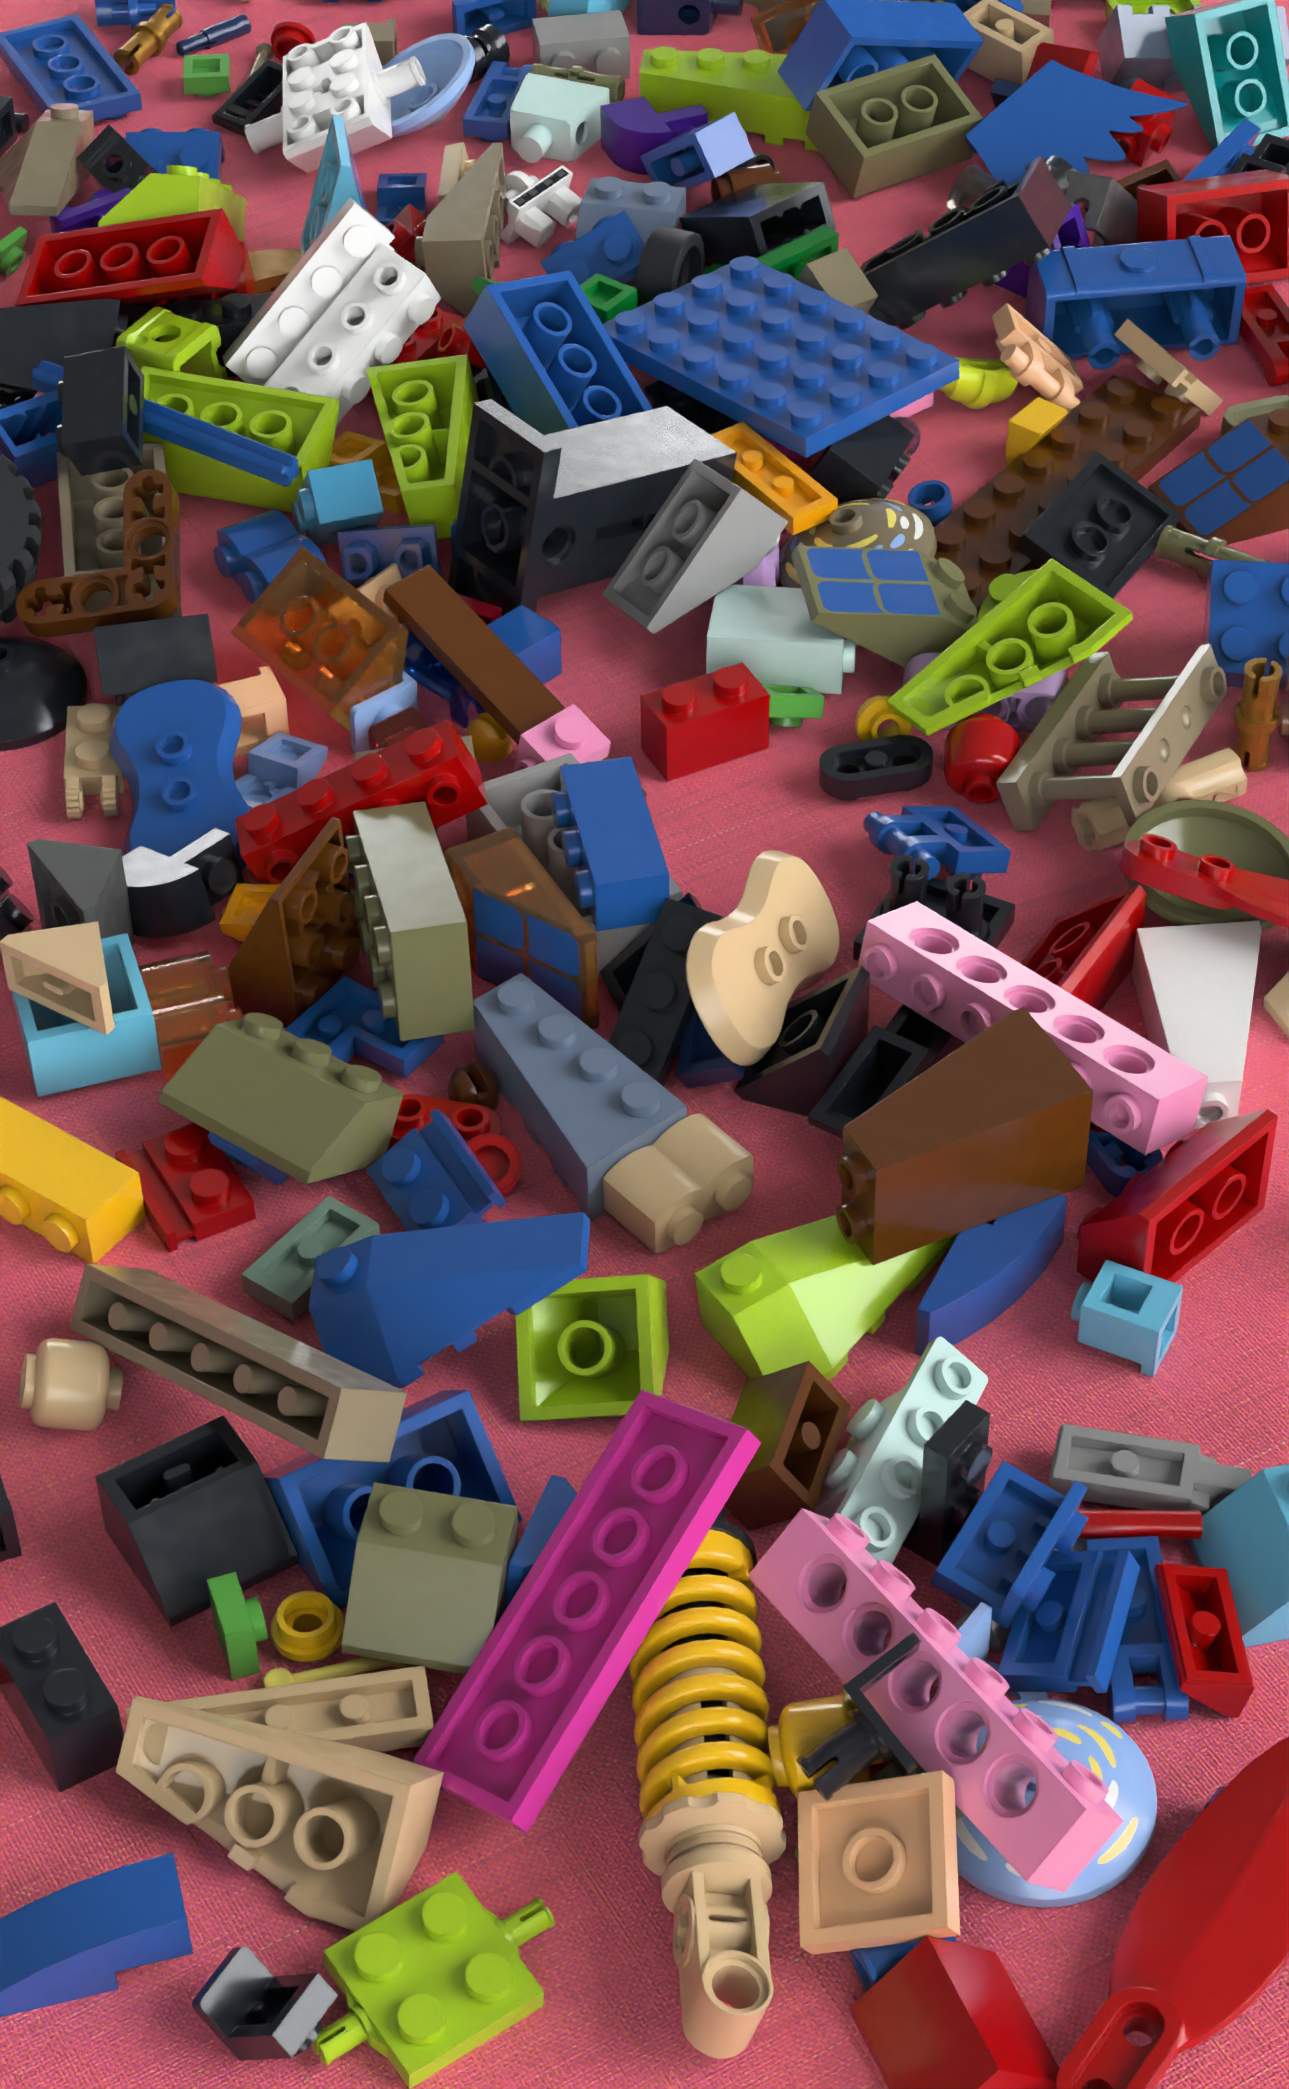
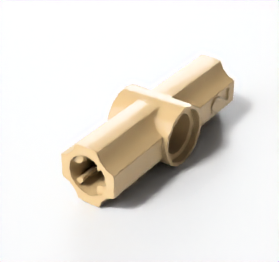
M1226 748L1178 766L1150 810L1175 801L1211 800L1226 802L1246 794L1248 778L1241 766V759L1233 750ZM1118 798L1092 799L1072 807L1071 824L1077 834L1078 843L1089 854L1125 841L1131 827L1127 825Z

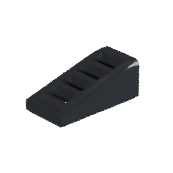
M266 59L211 116L213 123L246 137L245 125L253 124L280 113L281 106H283V65ZM240 116V117L245 118L246 120L244 121V120L239 119V118H237V117Z

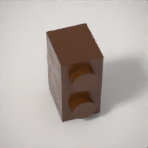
M810 1361L746 1381L732 1416L731 1423L747 1428L761 1442L760 1447L724 1505L749 1531L792 1519L801 1508L814 1512L851 1405Z

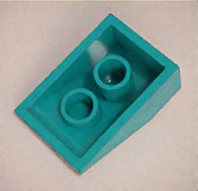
M1226 0L1165 17L1173 65L1212 151L1245 119L1261 128L1253 146L1259 145L1266 133L1280 138L1289 136V79L1275 0Z

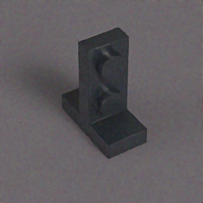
M965 1400L924 1444L920 1512L902 1546L937 1567L984 1493L986 1469L992 1457V1448L988 1446L990 1413L968 1400Z

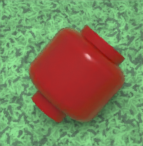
M978 713L967 716L949 730L945 740L944 775L947 785L954 792L965 796L971 802L989 803L997 799L1000 793L996 782L1020 750L1018 733L1008 723H1005L1000 717L993 714Z

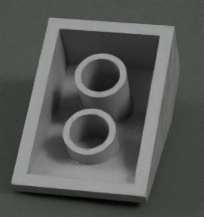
M694 458L602 596L644 628L655 634L757 569L764 557L776 548L780 540V534L788 524V521L741 487Z

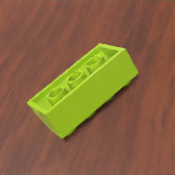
M167 165L166 174L150 173L98 221V227L223 208L238 240L244 241L246 198L232 192V185L221 184V180L209 178V174L197 172L195 167Z
M147 366L142 367L144 398L294 455L298 459L297 468L300 469L298 477L293 479L290 486H281L143 432V444L163 442L167 477L170 479L176 492L292 512L291 503L297 502L296 492L301 488L307 471L330 467L339 412L338 398Z

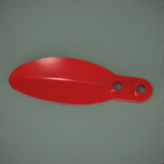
M1144 834L1141 840H1130L1126 843L1119 864V870L1128 878L1208 907L1217 909L1237 908L1255 917L1289 929V880L1238 869L1234 863L1217 855L1203 854L1199 858L1177 850V845L1171 840L1154 834Z
M1289 1737L1276 1743L1245 1766L1187 1828L1148 1881L1132 1909L1118 1941L1110 1972L1108 2000L1103 2004L1061 2065L1056 2078V2089H1155L1179 2053L1202 2043L1235 2020L1265 1990L1289 1958ZM1138 2031L1147 2034L1153 2041L1145 2046H1136L1128 2042L1125 2036L1131 2032Z

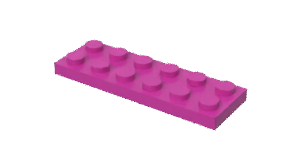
M641 1390L412 1763L444 1772L440 1790L527 1834L760 1447L761 1442L745 1427Z

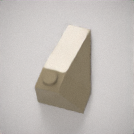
M74 103L51 105L50 110L47 109L0 159V192H3L4 202L9 215L58 216L91 174L76 158L95 139L93 110H79V105Z

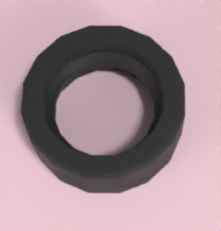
M659 226L652 231L645 243L636 275L637 307L654 300L659 294L671 292L692 282L695 277L704 274L705 252L704 244L699 234L665 226Z

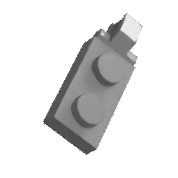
M1063 1424L1058 1432L1048 1487L1066 1497L1076 1480L1088 1487L1083 1498L1084 1501L1140 1510H1200L1203 1516L1251 1478L1252 1470L1217 1464L1216 1459L1200 1454L1201 1445Z

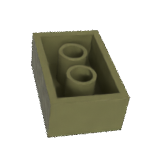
M933 54L815 92L806 134L851 196L856 198L972 159L973 152L967 146L965 135L983 120V117L936 55Z

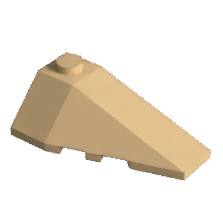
M141 1696L134 1697L132 1700L116 1768L117 1774L185 1825L193 1823L228 1849L230 1852L227 1857L246 1871L256 1870L286 1893L284 1899L304 1915L353 1931L361 1929L396 1907L426 1849L444 1772L374 1750Z

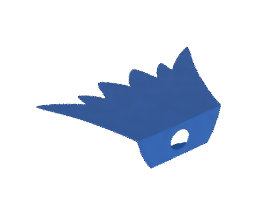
M1050 60L965 135L968 148L973 153L979 154L995 182L1004 178L1008 187L1022 179L1026 172L1025 165L1041 156L1055 180L1069 186V182L1066 180L1069 170L1089 173L1084 157L1101 161H1122L1126 159L1124 151L1109 131L1120 133L1142 132L1144 128L1132 120L1130 116L1169 112L1186 107L1188 103L1116 86Z

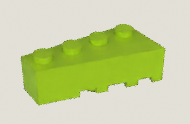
M668 46L657 47L653 50H643L639 71L640 97H644L657 114L701 104L708 113V123L735 112L745 132L765 135V143L783 146L785 138L805 141V150L819 152L806 134L811 111L804 110L777 72L788 54H769L767 51L759 49L749 50L745 53L723 52L717 48H705L700 51H678Z
M468 355L365 368L410 525L436 523L437 540L451 539V526L458 516L473 404L480 402Z

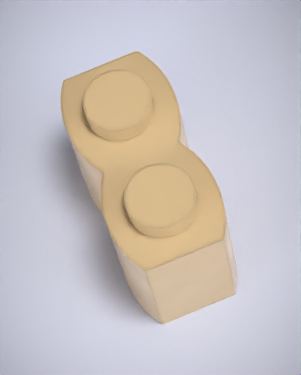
M702 1113L690 1115L667 1129L653 1145L642 1147L628 1154L602 1178L604 1209L655 1253L668 1250L676 1244L683 1245L697 1235L705 1219L716 1217L726 1211L736 1210L747 1200L753 1188L754 1156Z

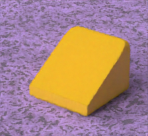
M1038 397L1008 420L1006 465L1010 464L1021 453L1025 454L1047 436L1065 418L1068 410Z

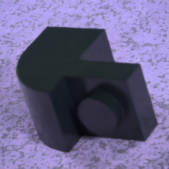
M216 828L170 857L143 846L137 847L122 857L133 934L140 937H171L194 931L215 920L211 907L233 893L237 883H245L231 835Z

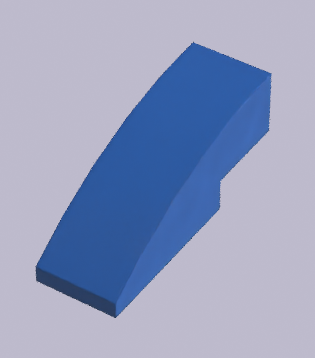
M1058 1195L997 1218L993 1225L984 1223L958 1234L917 1308L915 1354L922 1356L928 1343L939 1336L947 1340L952 1346L963 1341L994 1321L1024 1295L1045 1271L1063 1242L1067 1196Z
M170 1853L129 1864L82 1880L28 1903L0 1919V2017L118 1990L115 1972L193 1954L174 1854Z

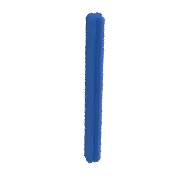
M47 360L40 361L37 368H33L30 377L33 379V388L45 394L57 390L58 382L63 380L64 367ZM144 398L143 432L281 486H290L293 479L298 477L300 469L297 468L298 459L294 455Z

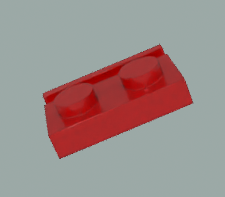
M194 1122L143 1141V1149L128 1155L124 1149L115 1152L117 1161L139 1172L146 1216L169 1253L178 1250V1242L193 1237L198 1242L256 1219L253 1198L223 1152L210 1143V1139L207 1137L210 1132Z

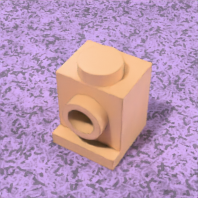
M270 665L259 667V675L217 685L225 689L235 699L242 716L241 733L234 757L247 754L278 731L289 734L286 698Z

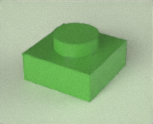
M229 54L184 55L183 85L185 95L197 94L202 97H213L220 93H230L231 66Z
M761 684L770 694V724L783 727H800L803 725V718H823L824 696L809 687Z
M236 1572L207 1579L214 1626L231 1679L235 1680L260 1673L256 1643L268 1640V1633L258 1598L244 1599Z

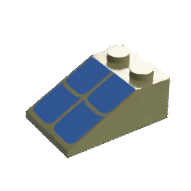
M796 546L791 552L811 621L903 667H906V664L919 654L942 653L978 622L976 617L977 609L971 602L964 584L965 576L957 565L946 558L936 560L919 550Z

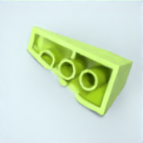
M1051 558L886 701L888 708L923 734L929 736L1092 656L1133 620L1132 612Z
M836 1215L750 1241L695 1273L701 1323L750 1380L810 1361L829 1381L848 1362L847 1353L866 1332L873 1334L886 1320L885 1311L904 1290L915 1288L950 1249L959 1233L876 1265L871 1264L857 1243L850 1244L847 1242L840 1231Z

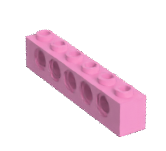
M917 901L867 921L858 967L863 966L870 973V983L965 1043L1010 1012L1025 1007L1093 1090L1091 1122L1144 1155L1194 1131L1208 1076Z
M801 1508L749 1573L750 1580L845 1684L914 1632L921 1641L919 1650L863 1693L864 1696L926 1773L943 1770L954 1779L955 1804L1026 1882L1065 1892L1124 1821L1103 1799L1109 1792L1105 1783L1082 1763L1076 1760L1068 1762L1053 1747L1058 1740L1056 1732L1032 1711L1026 1708H1021L1019 1711L1004 1695L1009 1689L1007 1681L989 1664L977 1657L970 1659L956 1645L962 1636L956 1627L945 1617L930 1608L923 1610L910 1597L915 1590L914 1584L892 1564L884 1560L877 1562L865 1549L870 1539L861 1528L839 1513H835L829 1519ZM846 1582V1589L844 1595L839 1600L841 1588L843 1584ZM892 1628L891 1640L884 1650L885 1637ZM938 1676V1689L930 1701V1688ZM986 1726V1740L982 1749L977 1753V1738L981 1730ZM1035 1777V1795L1026 1806L1025 1791L1031 1779Z

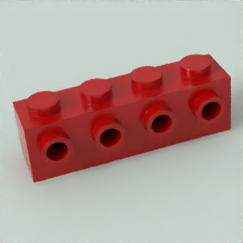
M448 718L429 728L417 730L408 738L376 753L366 754L356 762L325 777L313 779L301 788L278 799L257 805L248 813L235 818L241 857L260 884L276 885L283 882L332 817L341 819L344 841V836L355 835L353 811L425 801L434 829L488 805L480 768Z

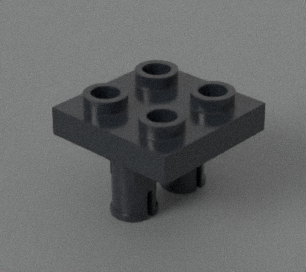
M901 855L891 861L889 866L890 890L869 920L917 901L995 949L998 948L1014 923L1016 904L985 895V881L977 876L972 881V890H970V874L958 873L951 876L947 882L935 878L927 880L929 865L925 860L918 859L915 875H913L914 856ZM866 924L853 944V959L857 961L860 958Z

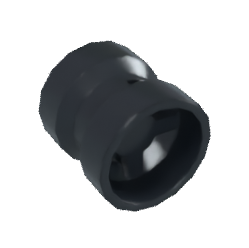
M490 24L483 25L473 30L470 37L465 36L473 46L476 54L473 74L468 84L482 79L493 61L509 62V45L502 32L495 26Z

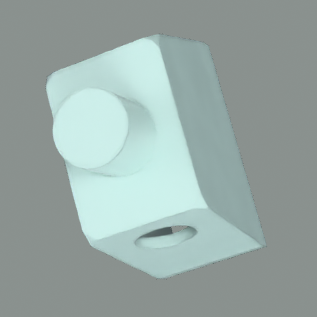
M528 73L510 109L511 148L523 160L529 163H536L541 158L562 162L575 161L601 139L600 106L610 104L609 88Z

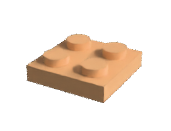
M941 1770L848 1784L832 1794L833 1797L828 1801L816 1789L797 1792L800 1947L812 1955L922 1941L926 1936L936 1938L960 1936L955 1785L952 1777Z

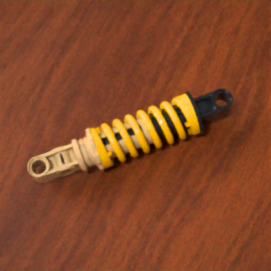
M724 1506L629 1663V1672L633 1681L631 1701L636 1715L634 1725V1739L638 1748L636 1770L641 1783L639 1808L644 1819L638 1834V1844L643 1850V1863L650 1871L661 1876L663 1903L674 1914L673 1954L679 1970L683 2032L694 2048L707 2056L719 2059L737 2056L746 2049L773 1996V1981L768 1951L769 1914L766 1905L772 1894L771 1871L768 1865L781 1857L787 1843L786 1833L782 1831L783 1819L780 1814V1806L776 1796L772 1793L776 1780L773 1765L769 1758V1726L765 1723L769 1713V1702L765 1692L762 1690L766 1673L763 1662L759 1657L762 1647V1636L758 1626L755 1624L759 1607L756 1597L752 1592L754 1583L749 1577V1573L757 1565L756 1549L752 1540L745 1532L725 1522ZM721 2001L728 2003V2004L731 2005L733 2008L728 2007L727 2005L723 2004Z

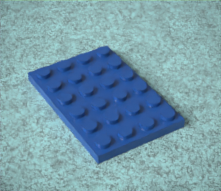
M747 255L734 258L730 261V264L709 274L699 275L692 282L671 292L659 294L654 300L631 311L621 312L614 319L603 324L623 360L628 364L737 422H744L754 431L805 458L959 379V359L937 349L932 344L924 343L902 332L895 326L888 325L865 314L861 309L853 308L830 297L826 292L816 290L794 279L791 275L781 273L759 262L758 259Z

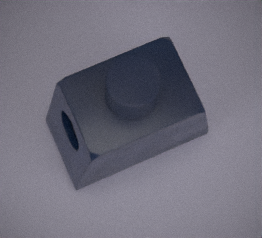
M637 0V34L706 35L710 33L717 14L740 16L743 0Z

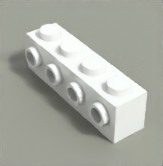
M349 198L222 356L225 366L246 383L264 386L382 243L394 251L389 245L395 238L394 235L352 198Z
M381 243L264 386L338 398V425L351 407L359 403L369 391L370 382L365 368L387 365L396 360L407 339L419 325L424 324L432 316L441 296L426 273Z

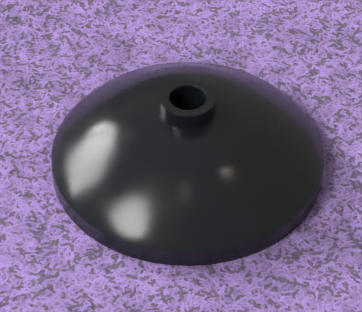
M0 636V751H9L41 743L66 729L67 706H83L87 701L88 687L86 674L80 662L66 650L45 640L27 636Z

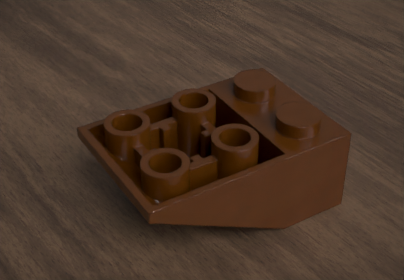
M334 817L330 819L273 893L227 968L235 1012L244 1015L248 1013L267 1014L280 1020L283 1023L282 1028L286 1029L329 991L344 971L348 972L355 966L361 950V941L356 935L353 913L355 897L350 891L347 870L349 853L344 848L341 819Z

